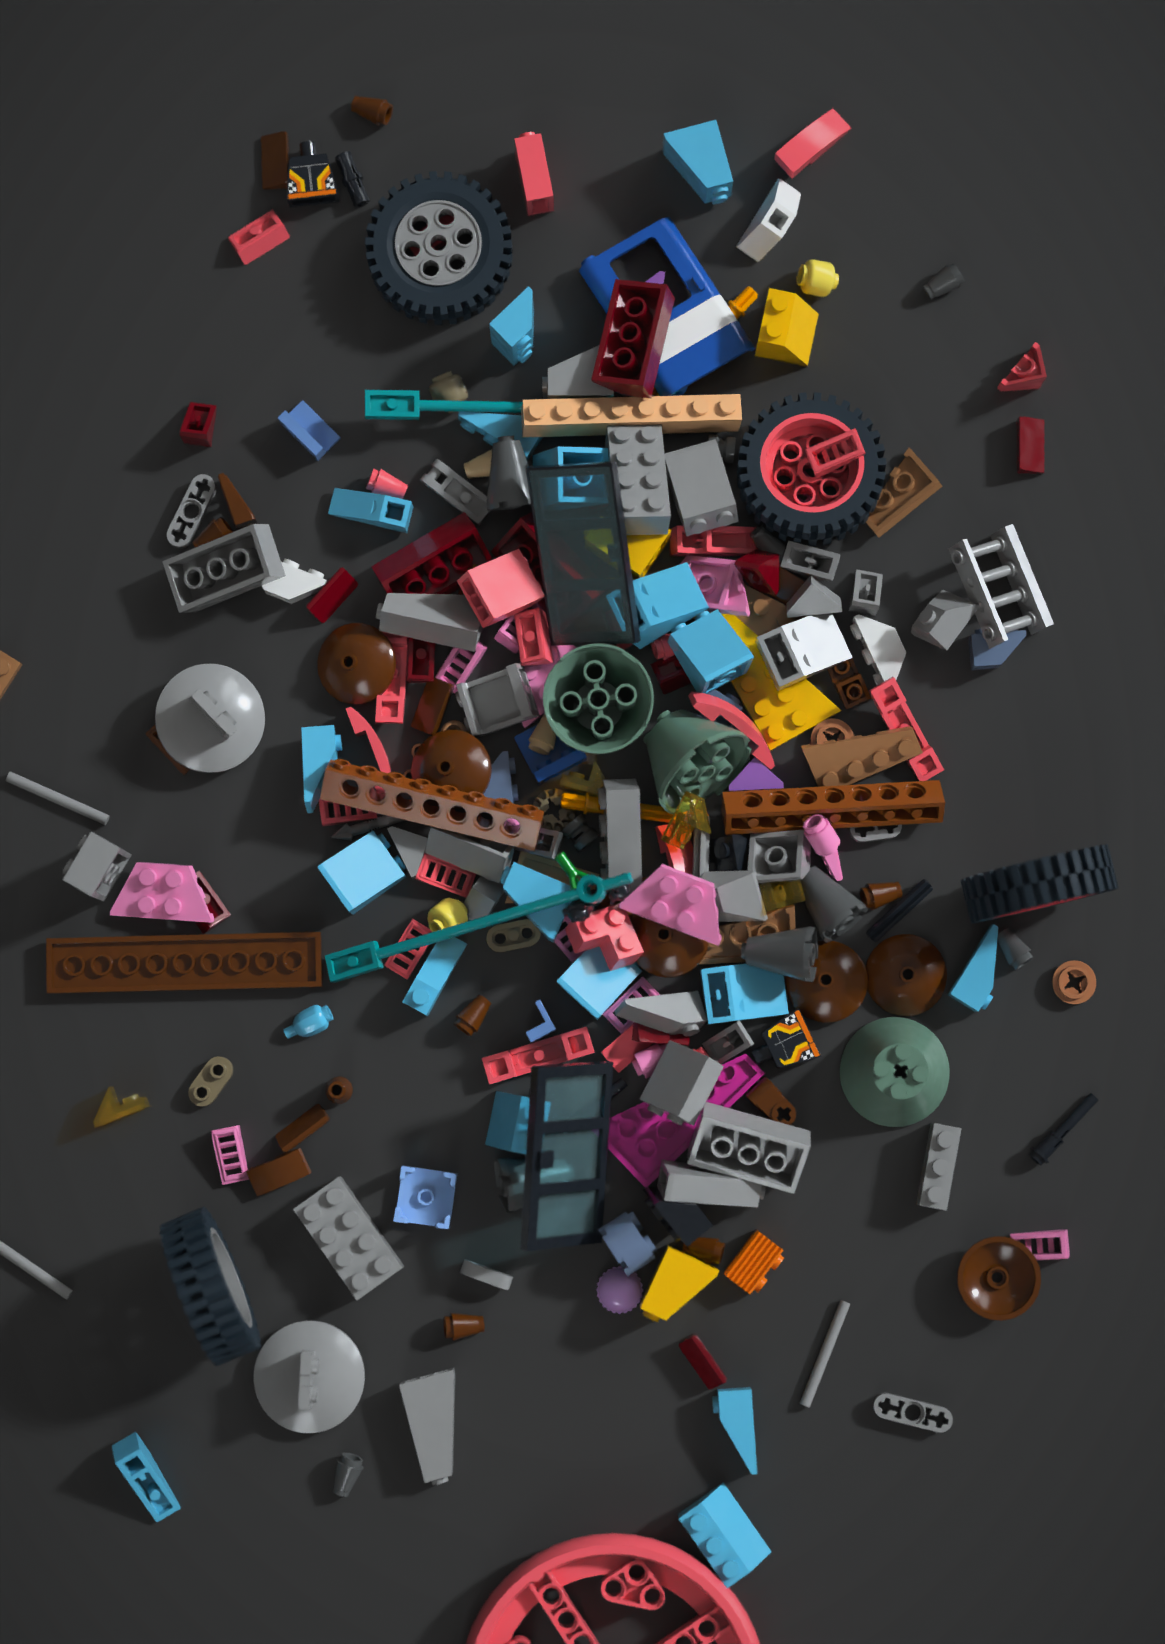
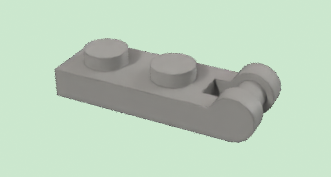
M436 458L431 465L433 468L428 474L424 473L420 481L461 513L465 512L470 520L480 526L491 512V510L487 511V496ZM442 474L447 478L440 485L436 480Z

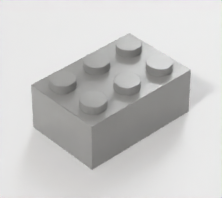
M90 832L89 836L84 835L77 846L79 853L75 860L70 859L63 870V874H65L63 880L91 897L105 901L132 854L99 835Z

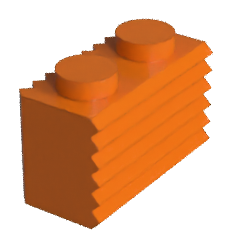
M756 1229L723 1274L750 1295L753 1291L758 1293L767 1282L764 1276L771 1268L775 1271L783 1261L784 1257L781 1253L784 1250Z

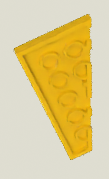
M722 614L754 656L747 673L730 681L753 723L761 732L770 751L842 711L807 679L777 691L755 643L758 635L735 615Z

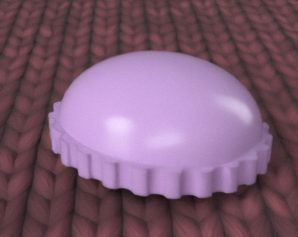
M619 1266L618 1268L608 1269L599 1278L600 1281L597 1283L598 1288L596 1289L598 1292L597 1297L599 1302L603 1304L602 1306L607 1308V1311L625 1314L627 1311H632L640 1303L643 1284L640 1282L641 1279L637 1277V1273L627 1276L624 1269Z

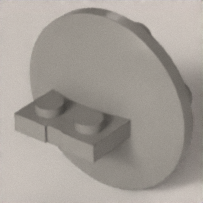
M200 664L181 671L164 687L156 705L155 726L162 746L176 762L197 772L218 773L240 765L254 752L263 735L265 711L258 691L240 672L219 664Z
M299 1321L278 1330L262 1347L254 1367L255 1392L263 1410L279 1425L300 1433L326 1431L343 1422L356 1408L365 1384L364 1363L356 1344L339 1328L321 1321Z

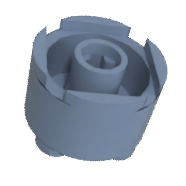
M633 1211L629 1214L627 1212L622 1213L598 1229L627 1276L656 1259L654 1255L658 1253L648 1235L642 1237L640 1231L644 1228Z

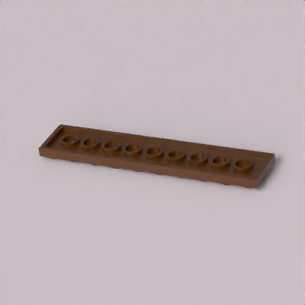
M321 932L46 938L47 993L322 987Z

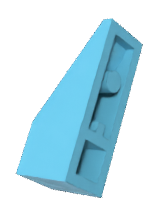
M334 725L301 727L304 803L307 813H313L320 799L325 769L330 760L338 759L337 751H342L341 735H336Z
M995 924L990 925L947 994L974 1012H979L980 1008L985 1010L993 998L990 992L993 989L998 937V926Z
M456 937L436 942L402 1002L428 1016L464 952L467 943Z
M750 1387L717 1389V1396H712L713 1413H719L720 1421L751 1474H757L752 1390Z
M137 1432L112 1445L115 1464L156 1522L181 1509L162 1472Z

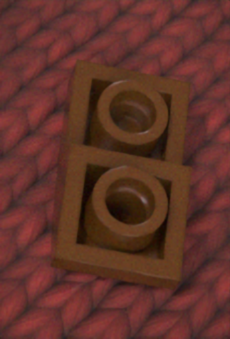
M853 658L826 669L845 709L871 699Z
M301 1148L279 1155L273 1160L252 1167L246 1173L256 1195L260 1196L309 1175L311 1170Z

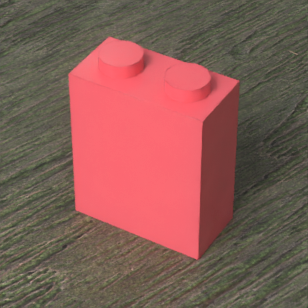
M522 133L519 135V138H514L527 214L531 216L554 211V196L541 133Z
M520 549L470 569L457 580L482 628L531 608L545 597L541 584L534 577L529 568V563L522 555Z

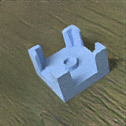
M401 1166V1181L393 1222L415 1223L449 1229L458 1173Z

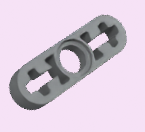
M200 474L193 478L167 530L168 541L177 549H184L191 544L216 493L214 480L206 474ZM208 481L207 485L210 490L209 492L203 491L200 498L205 502L201 504L198 500L191 498V496L194 495L197 498L200 493L197 485ZM191 504L199 507V514L193 519H189L184 515L185 508ZM180 519L187 524L193 525L191 529L186 525L183 532L186 536L185 540L180 539L178 542H175L176 538L173 533L180 532L183 524L179 522Z
M887 1392L878 1394L873 1400L874 1412L883 1419L939 1433L949 1430L953 1423L952 1414L942 1406ZM885 1398H889L890 1404L899 1406L898 1401H904L900 1407V1417H895L897 1411L887 1409L886 1413H882V1408L878 1406L879 1402H884ZM914 1404L920 1408L918 1419L908 1420L906 1418L905 1409L909 1405ZM925 1408H930L928 1413L934 1416H938L939 1412H943L947 1422L941 1423L940 1427H936L934 1420L927 1419V1424H922L926 1416Z

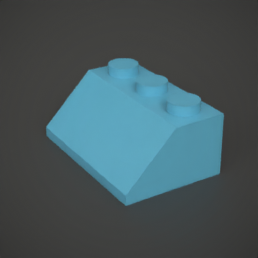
M529 286L489 323L491 343L513 366L519 361L524 363L533 353L531 349L533 348L534 305L533 291Z
M724 1482L678 1514L679 1520L726 1588H729L750 1573L771 1553V1550Z

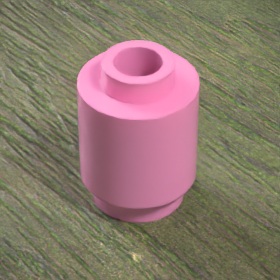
M820 814L809 817L804 822L803 828L804 834L817 855L828 856L833 854L840 844V839L827 818Z
M656 1043L634 1054L636 1059L631 1062L638 1076L643 1074L645 1079L652 1076L667 1046L666 1044L658 1045Z

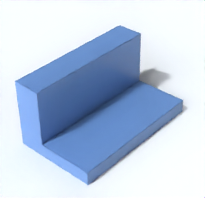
M303 400L290 413L285 410L278 417L280 424L317 461L341 439Z
M540 1000L535 1003L545 1022L526 1032L531 1043L556 1031Z

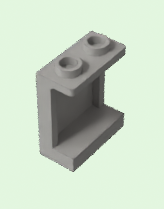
M519 663L506 666L504 670L471 682L456 684L458 689L456 699L460 707L464 708L466 715L464 724L467 731L473 736L481 737L540 716L525 668Z

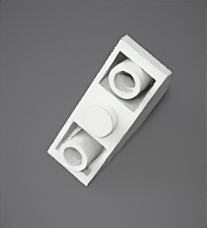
M778 179L736 247L756 262H759L782 239L794 220L801 193L783 180Z
M284 559L281 563L286 576L264 584L262 587L266 594L292 604L318 593L327 583V580L323 579L324 574L313 569H309L308 572L298 569V563Z
M859 614L854 616L852 619L853 625L850 626V629L856 641L860 639L864 646L861 652L867 665L872 664L876 672L873 675L876 685L878 686L891 677L897 680L906 650L896 629Z

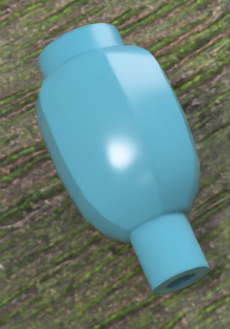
M313 1005L298 1013L294 1018L293 1025L283 1029L284 1034L288 1039L297 1034L302 1037L316 1035L328 1028L329 1022L333 1020V1015L327 1005L323 1007Z

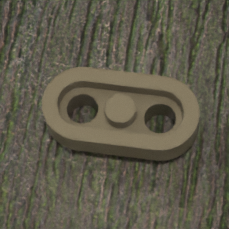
M529 919L493 926L488 931L486 940L488 946L493 951L501 953L535 945L541 937V931ZM525 928H529L533 932L532 936L528 939L522 936V931ZM498 934L505 935L506 940L503 944L496 943L495 937Z
M225 1057L211 1058L190 1085L188 1091L190 1100L197 1106L212 1104L233 1075L232 1063ZM216 1065L223 1067V1073L219 1076L214 1073ZM201 1087L207 1090V1095L204 1098H200L197 1094L198 1089Z

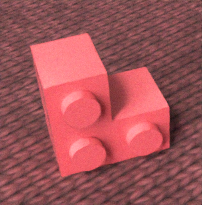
M620 903L589 913V919L575 923L570 921L565 928L575 954L600 947L610 971L635 964L644 952L627 911L619 908Z

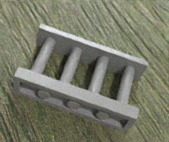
M1013 524L991 534V542L971 548L968 540L963 539L948 548L969 601L979 606L975 615L989 649L1007 641L1006 633L1028 627L1030 634L1033 635L1054 625ZM997 551L1002 566L981 573L975 558ZM1007 576L1013 591L991 598L985 583ZM1017 601L1023 616L1001 623L996 608Z

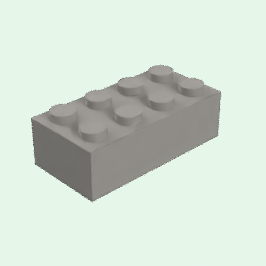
M662 425L607 426L605 448H608V461H617L626 535L668 534L671 513Z
M269 524L249 525L162 561L179 613L200 611L286 576Z
M636 779L603 780V788H598V803L600 804V810H604V815H599V831H601V837H604V842L599 843L600 858L602 864H605V868L600 869V878L604 880V878L608 879L630 872L633 882L630 883L627 895L629 896L642 883L640 789Z
M706 1102L699 1115L688 1148L687 1164L794 1194L811 1147L810 1131Z
M341 1176L293 1209L356 1300H359L404 1267Z

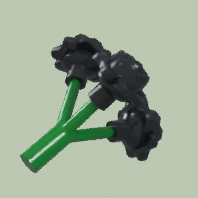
M563 851L554 857L569 877L571 890L577 888L579 882L577 876L582 878L589 875L577 870ZM630 884L607 890L610 897V905L613 906L616 901L623 902L627 898ZM590 890L591 894H595L596 890ZM581 899L571 901L567 908L562 910L563 916L569 917L573 923L582 922L589 919V913L596 911L600 906V902L590 904Z

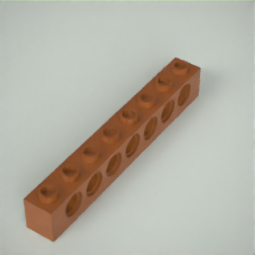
M344 759L330 760L325 769L320 795L321 800L535 851L544 816V811L539 810L533 805L525 804L521 806L513 804L505 798H488L480 792L472 791L468 793L459 791L451 785L439 786L431 784L426 779L418 778L414 780L406 778L397 772L385 773L377 771L375 767L367 765L360 767L352 765ZM347 780H354L358 787L350 786ZM379 786L384 789L385 793H378L373 787ZM400 793H407L412 799L406 800L401 797ZM433 799L437 801L439 805L431 806L427 802V800ZM454 806H461L466 812H457ZM487 812L492 816V819H485L480 813ZM507 819H515L519 822V825H511Z
M940 780L722 792L721 814L725 835L804 830V822L816 814L827 818L833 829L943 822L945 799Z

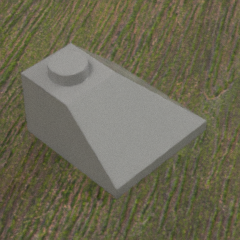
M942 590L920 613L912 625L911 633L922 640L948 650L979 606Z
M804 830L750 834L748 871H755L758 883L802 880L810 871L811 845L804 834Z
M755 871L704 872L700 877L715 884V902L719 915L718 922L766 921L768 919Z

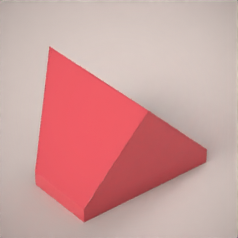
M1035 342L1029 352L1012 368L1009 375L1000 382L997 388L1001 392L1031 390L1041 387L1047 375L1038 343Z

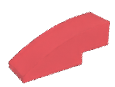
M832 109L775 153L774 160L793 179L808 164L814 163L849 132L851 127Z
M675 526L670 529V556H744L754 550H758L753 539L750 537L751 532L757 527L722 526L686 537L683 526Z

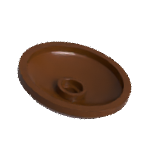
M349 623L335 629L323 642L317 661L318 674L323 687L335 699L355 705L369 703L377 699V695H382L391 684L396 668L395 652L387 636L376 627L364 623ZM352 657L353 664L348 667L347 660Z
M444 730L427 738L417 749L411 766V778L414 780L421 778L439 786L451 785L459 791L468 793L475 791L484 794L490 783L492 773L490 756L485 746L473 735L460 730ZM449 763L450 769L447 772H443V765ZM433 799L427 800V802L431 806L439 805L437 801ZM454 806L456 811L464 809L461 806Z
M634 914L631 918V923L644 951L636 963L650 974L665 978L682 976L692 971L702 961L709 946L707 941ZM666 929L669 931V937L663 940L660 934Z
M911 934L895 935L879 943L869 955L865 966L868 976L867 991L870 997L881 1009L897 1016H914L932 1008L941 998L947 982V969L941 953L926 939ZM905 969H909L913 974L910 980H906L903 977Z
M818 941V959L815 958L814 965L811 966L817 967L813 982H805L786 976V991L793 1006L799 1009L805 1017L822 1023L837 1022L852 1015L862 1004L868 988L867 971L859 955L847 945L836 941L826 943ZM829 975L832 979L831 983L828 985L822 984V976Z
M993 1236L976 1242L965 1252L958 1267L957 1284L964 1302L975 1313L991 1320H1009L1026 1312L1035 1302L1041 1286V1272L1035 1256L1024 1244L1009 1237ZM999 1272L1001 1274L999 1282H993V1273Z

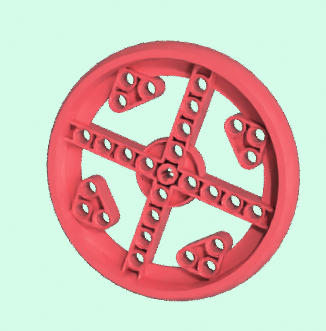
M619 1533L593 1534L573 1538L555 1544L520 1564L490 1594L480 1609L466 1641V1644H532L527 1636H513L523 1618L540 1602L566 1644H574V1640L578 1636L587 1637L590 1644H599L563 1586L583 1578L605 1575L601 1581V1593L610 1602L656 1610L665 1601L663 1589L665 1587L685 1600L698 1613L697 1616L655 1644H675L676 1640L681 1636L688 1637L691 1640V1644H709L716 1640L717 1644H760L746 1610L732 1590L726 1588L719 1576L708 1566L673 1545L653 1538ZM633 1565H641L645 1572L641 1577L634 1578L629 1574V1569ZM611 1580H616L621 1584V1589L618 1593L611 1594L606 1590V1584ZM548 1588H554L558 1591L559 1597L554 1601H548L543 1596L544 1591ZM654 1588L658 1590L660 1597L654 1602L647 1601L644 1594L648 1589ZM563 1612H570L575 1619L571 1624L564 1625L559 1621V1615ZM711 1621L714 1624L713 1631L708 1634L702 1633L699 1630L700 1623Z

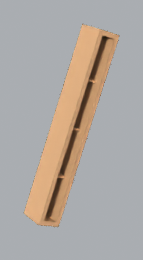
M740 394L652 396L651 399L640 397L523 400L521 409L522 437L606 435L607 426L662 425V434L738 432L742 422Z

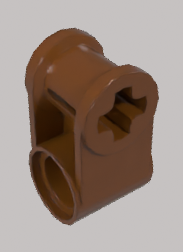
M764 1076L745 1095L770 1120L787 1125L794 1122L796 1118L795 1108L767 1077ZM779 1107L781 1109H789L787 1113L789 1119L787 1121L785 1119L780 1121L777 1119L779 1113L776 1110Z

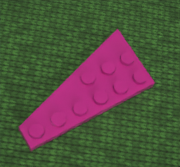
M746 1053L722 1064L724 1067L706 1102L730 1108L765 1073ZM642 1102L610 1118L608 1149L646 1188L659 1176L661 1160L675 1161L689 1147L697 1121L694 1126L684 1121L680 1126L668 1120V1114L666 1113L660 1117L648 1111L649 1105ZM591 1129L593 1134L599 1139V1129Z

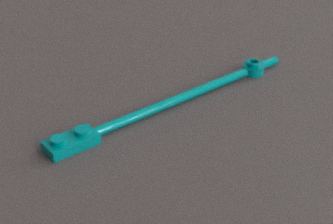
M365 390V419L419 420L420 411L521 413L522 402L420 400V391Z
M630 872L603 880L595 875H586L579 880L577 888L382 948H379L377 941H370L325 955L330 982L336 983L384 968L382 962L384 958L581 899L590 904L599 903L606 896L607 890L632 883V876ZM596 885L597 892L592 895L590 892L591 887Z

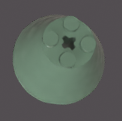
M609 644L583 645L565 654L549 673L543 691L544 712L554 733L570 747L590 754L612 753L633 743L646 728L654 705L652 683L643 665L625 650ZM595 699H600L601 703H605L600 707L593 705Z
M669 710L664 711L658 716V723L643 739L647 745L659 803L667 813L674 815L684 814L701 808L705 805L702 801L713 793L719 796L745 768L751 754V748L748 746L750 740L743 732L716 721H710L708 718L688 710H677L672 713Z
M887 1017L866 1024L851 1037L842 1054L839 1074L841 1087L846 1099L862 1117L882 1126L903 1127L923 1120L939 1106L948 1088L950 1069L943 1045L927 1027L911 1019ZM895 1065L902 1068L901 1077L893 1076V1073L896 1071Z

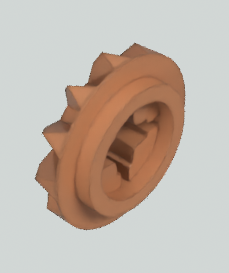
M833 718L826 719L818 723L813 729L811 745L823 744L824 741H828L823 732L829 736L840 732L837 741L851 739L854 735L851 728L845 722Z
M1072 960L1062 963L1054 971L1052 980L1054 993L1063 1002L1081 1004L1093 995L1096 989V976L1093 970L1084 962ZM1068 973L1074 978L1084 976L1078 983L1080 993L1074 987L1064 988L1070 981Z

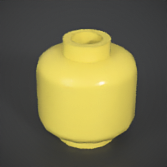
M814 259L808 260L805 265L802 264L797 275V285L801 287L802 292L819 297L828 296L831 290L837 288L839 282V275L835 273L832 263Z
M452 898L441 900L428 912L429 928L434 932L467 922L468 911L466 906L461 901Z

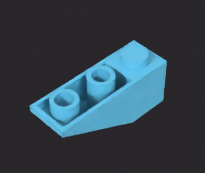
M479 412L458 413V419L461 421L460 426L470 433L474 434L477 431L484 435L483 440L493 446V443L498 442V437L513 435L514 440H520L527 462L543 438L522 437L521 415Z
M334 488L328 515L407 533L413 504L412 501L392 496Z

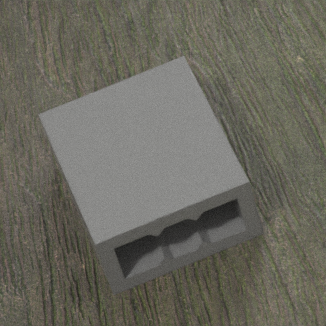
M669 1040L640 1100L649 1105L648 1111L660 1117L666 1113L668 1114V1120L680 1126L683 1121L694 1126L724 1066L709 1056Z

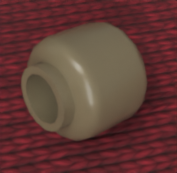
M449 371L431 379L433 383L429 386V392L433 400L465 401L468 398L467 389L459 374H452V371Z

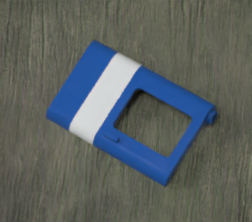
M665 217L598 256L592 255L581 262L582 267L579 272L607 314L615 279H619L610 263L650 239L658 243L690 292L691 297L672 309L654 388L660 396H682L690 384L743 353L755 350L756 347L671 218Z

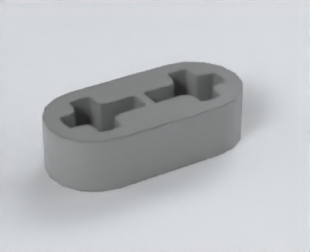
M896 825L897 827L892 830V834H888L887 829L878 830L877 826H873L874 831L866 832L865 837H861L860 833H855V828L857 827L850 828L849 832L851 837L857 842L878 841L896 837L900 833L902 825Z
M464 1259L460 1269L461 1274L505 1290H509L513 1277L466 1259Z

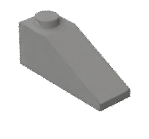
M698 991L624 999L615 1010V1014L618 1017L671 1035H695L707 1022Z

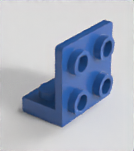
M536 726L514 737L538 785L587 761L585 752L570 747L557 735L554 750H551L549 755H542L532 751L529 748L530 742L528 739Z

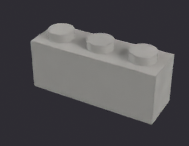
M431 826L425 853L456 865L463 870L480 875L487 880L500 883L506 866L510 867L515 846Z
M937 1123L930 1124L916 1201L917 1205L947 1211L962 1128Z

